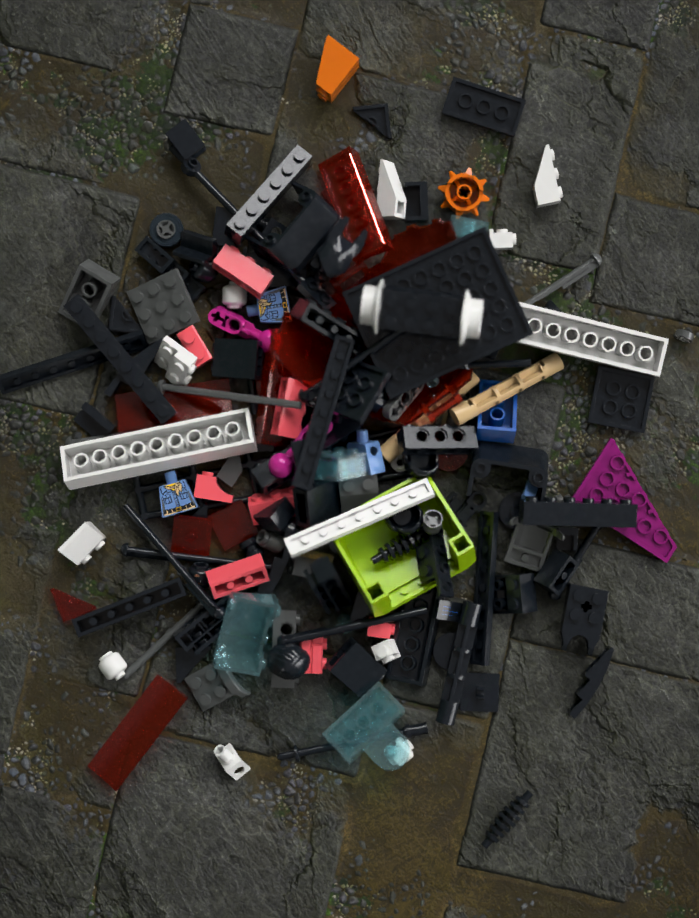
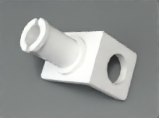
M230 743L225 747L221 744L215 747L214 754L226 773L235 780L241 778L251 769L249 765L241 760ZM243 767L241 772L234 773L236 769Z

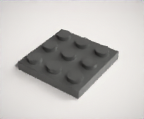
M178 268L127 291V295L149 345L200 322Z

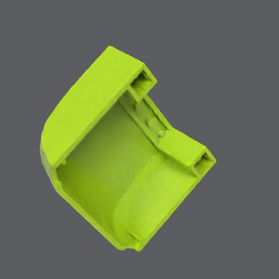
M428 477L427 480L435 493V497L417 505L422 509L423 517L429 510H437L442 514L443 535L452 578L476 562L475 547L432 478ZM407 479L404 482L396 485L395 487L365 502L364 504L376 500L380 497H383L387 494H390L394 491H397L401 488H404L408 485H411L415 482H418L422 479ZM385 519L332 541L374 617L385 615L436 586V580L428 584H421L416 550H412L410 547V553L405 554L403 552L401 557L396 555L394 560L388 557L389 562L387 563L383 561L375 565L372 563L370 558L377 555L378 549L382 547L385 550L384 545L388 543L391 546L390 540L394 538L397 541L396 536L399 535L387 526Z

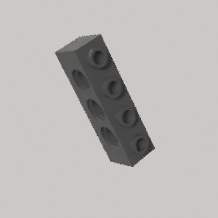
M273 610L272 649L277 645V639L280 635H290L284 634L281 631L282 625L289 624L292 627L290 634L296 633V626H300V614H297V610ZM273 673L271 674V688H294L295 683H299V678L286 680Z

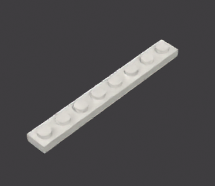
M427 478L289 536L284 539V543L291 558H294L434 498L435 493Z

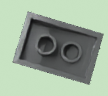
M87 259L79 264L58 312L77 323L64 308V305L79 294L99 318L113 296L121 278L92 260Z
M338 473L342 514L379 495L377 474Z

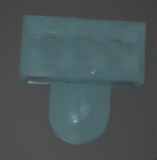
M379 681L322 733L323 738L348 765L365 752L378 767L393 771L404 766L410 755L407 739L393 725L406 713L405 708Z

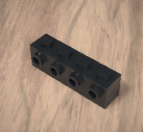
M299 298L290 314L292 317L332 342L336 334L355 340L351 353L355 355L360 354L365 343L359 329L353 326H346L347 322L339 317H332L333 313L325 308L320 309L317 307L318 303L308 298L306 301Z

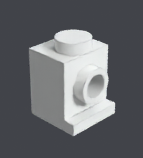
M489 229L488 235L495 250H512L513 245H516V233L508 232V229H498L496 233H493V229Z
M387 639L371 646L376 661H382L383 664L401 657L394 639Z

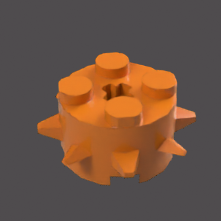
M468 168L465 173L457 175L453 171H449L450 180L447 185L438 186V190L444 193L445 200L441 208L449 207L451 211L455 212L456 219L458 220L462 214L472 213L477 217V207L480 202H488L490 199L483 194V185L487 180H479L476 176H472L471 168ZM460 190L463 192L467 191V196H460Z

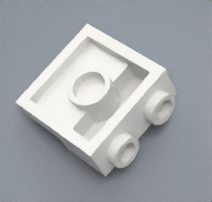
M166 336L161 342L154 362L167 371L165 378L172 384L187 386L192 379L191 375L197 368L195 363L198 357L169 336Z

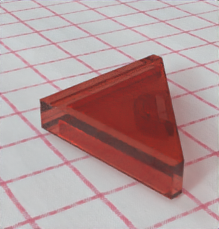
M56 588L50 589L63 622L97 609L95 605Z

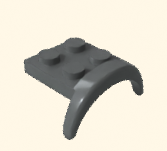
M519 516L513 517L509 525H515L504 556V561L539 572L544 564L553 536L561 541H564L565 536L554 526L522 525L518 522Z
M224 645L218 648L216 661L184 678L203 712L235 694L240 697L251 695V691L244 689L232 674L225 657Z

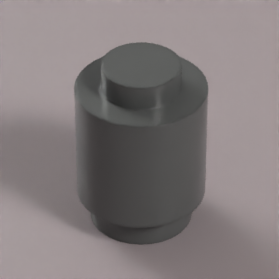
M262 529L256 536V542L259 546L273 553H279L285 547L284 536L277 535L273 531Z

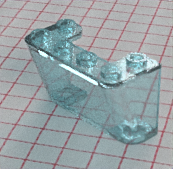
M230 593L214 651L213 665L215 669L260 677L261 670H264L266 666V659L263 657L264 652L262 649L268 642L267 631L269 627H272L273 621L276 617H279L281 612V606H279L275 594Z

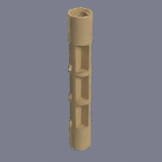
M554 352L534 363L531 367L513 374L511 377L489 387V389L452 407L449 409L453 421L456 425L460 426L480 413L502 403V401L563 370L564 365L560 356Z
M465 369L405 425H432L461 397H464L480 382V379L471 369ZM397 433L393 434L380 446L382 456L389 464L399 456Z

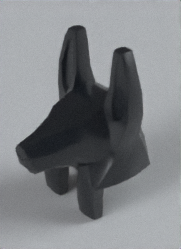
M347 216L333 225L328 232L325 242L317 249L315 256L310 262V265L316 269L321 264L325 275L331 279L335 275L346 272L352 259L362 250L368 234V230L363 229L352 243L342 237L341 234L350 219Z

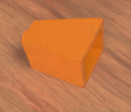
M330 35L327 36L317 74L316 92L321 100L324 102L328 100L332 103L359 68V58Z

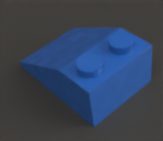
M480 379L478 394L502 381ZM517 394L480 413L476 417L477 440L514 443L517 420Z

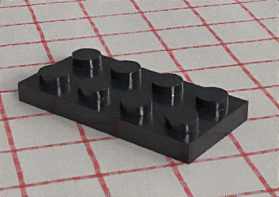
M453 77L441 114L514 138L526 100Z

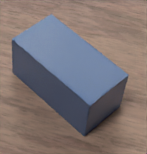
M527 479L521 499H526V496H536L539 487L532 486Z

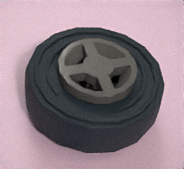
M171 213L157 215L149 227L152 240L161 247L177 245L181 241V231L184 230L181 220Z

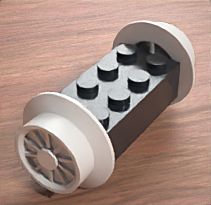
M381 279L377 286H364L360 307V324L371 325L375 334H378L380 328L450 338H459L460 335L459 345H462L466 338L479 339L484 300L472 298L469 290H466V294L462 295L390 285L385 286V280Z

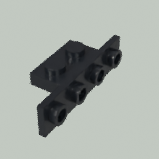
M441 527L439 533L434 535L428 534L429 541L415 548L421 584H428L436 580L438 596L453 598V585L443 535L444 531Z

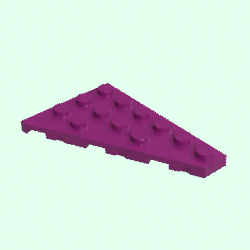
M609 438L572 497L575 498V501H582V498H594V501H601V498H611L613 502H620V499H631V502L638 504L636 528H611L667 563L677 546L673 539H671L666 527H664L652 503L647 498L645 491L640 486L637 477L626 462L615 440Z

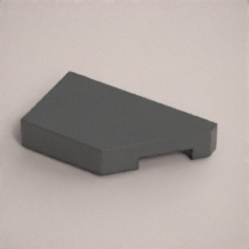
M240 455L229 457L216 476L231 487L234 486L243 472Z

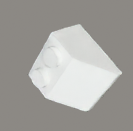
M90 521L84 522L58 551L76 565L81 563L85 565L92 558L90 554L95 549L98 551L105 544L103 540L106 536Z

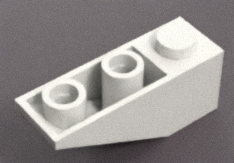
M549 144L543 150L532 189L536 208L558 204L561 201L560 198L563 197L561 186L558 187L556 180L559 179L557 167L554 168L553 160H555L554 151L550 149Z
M380 159L375 217L386 220L405 219L407 200L394 163Z

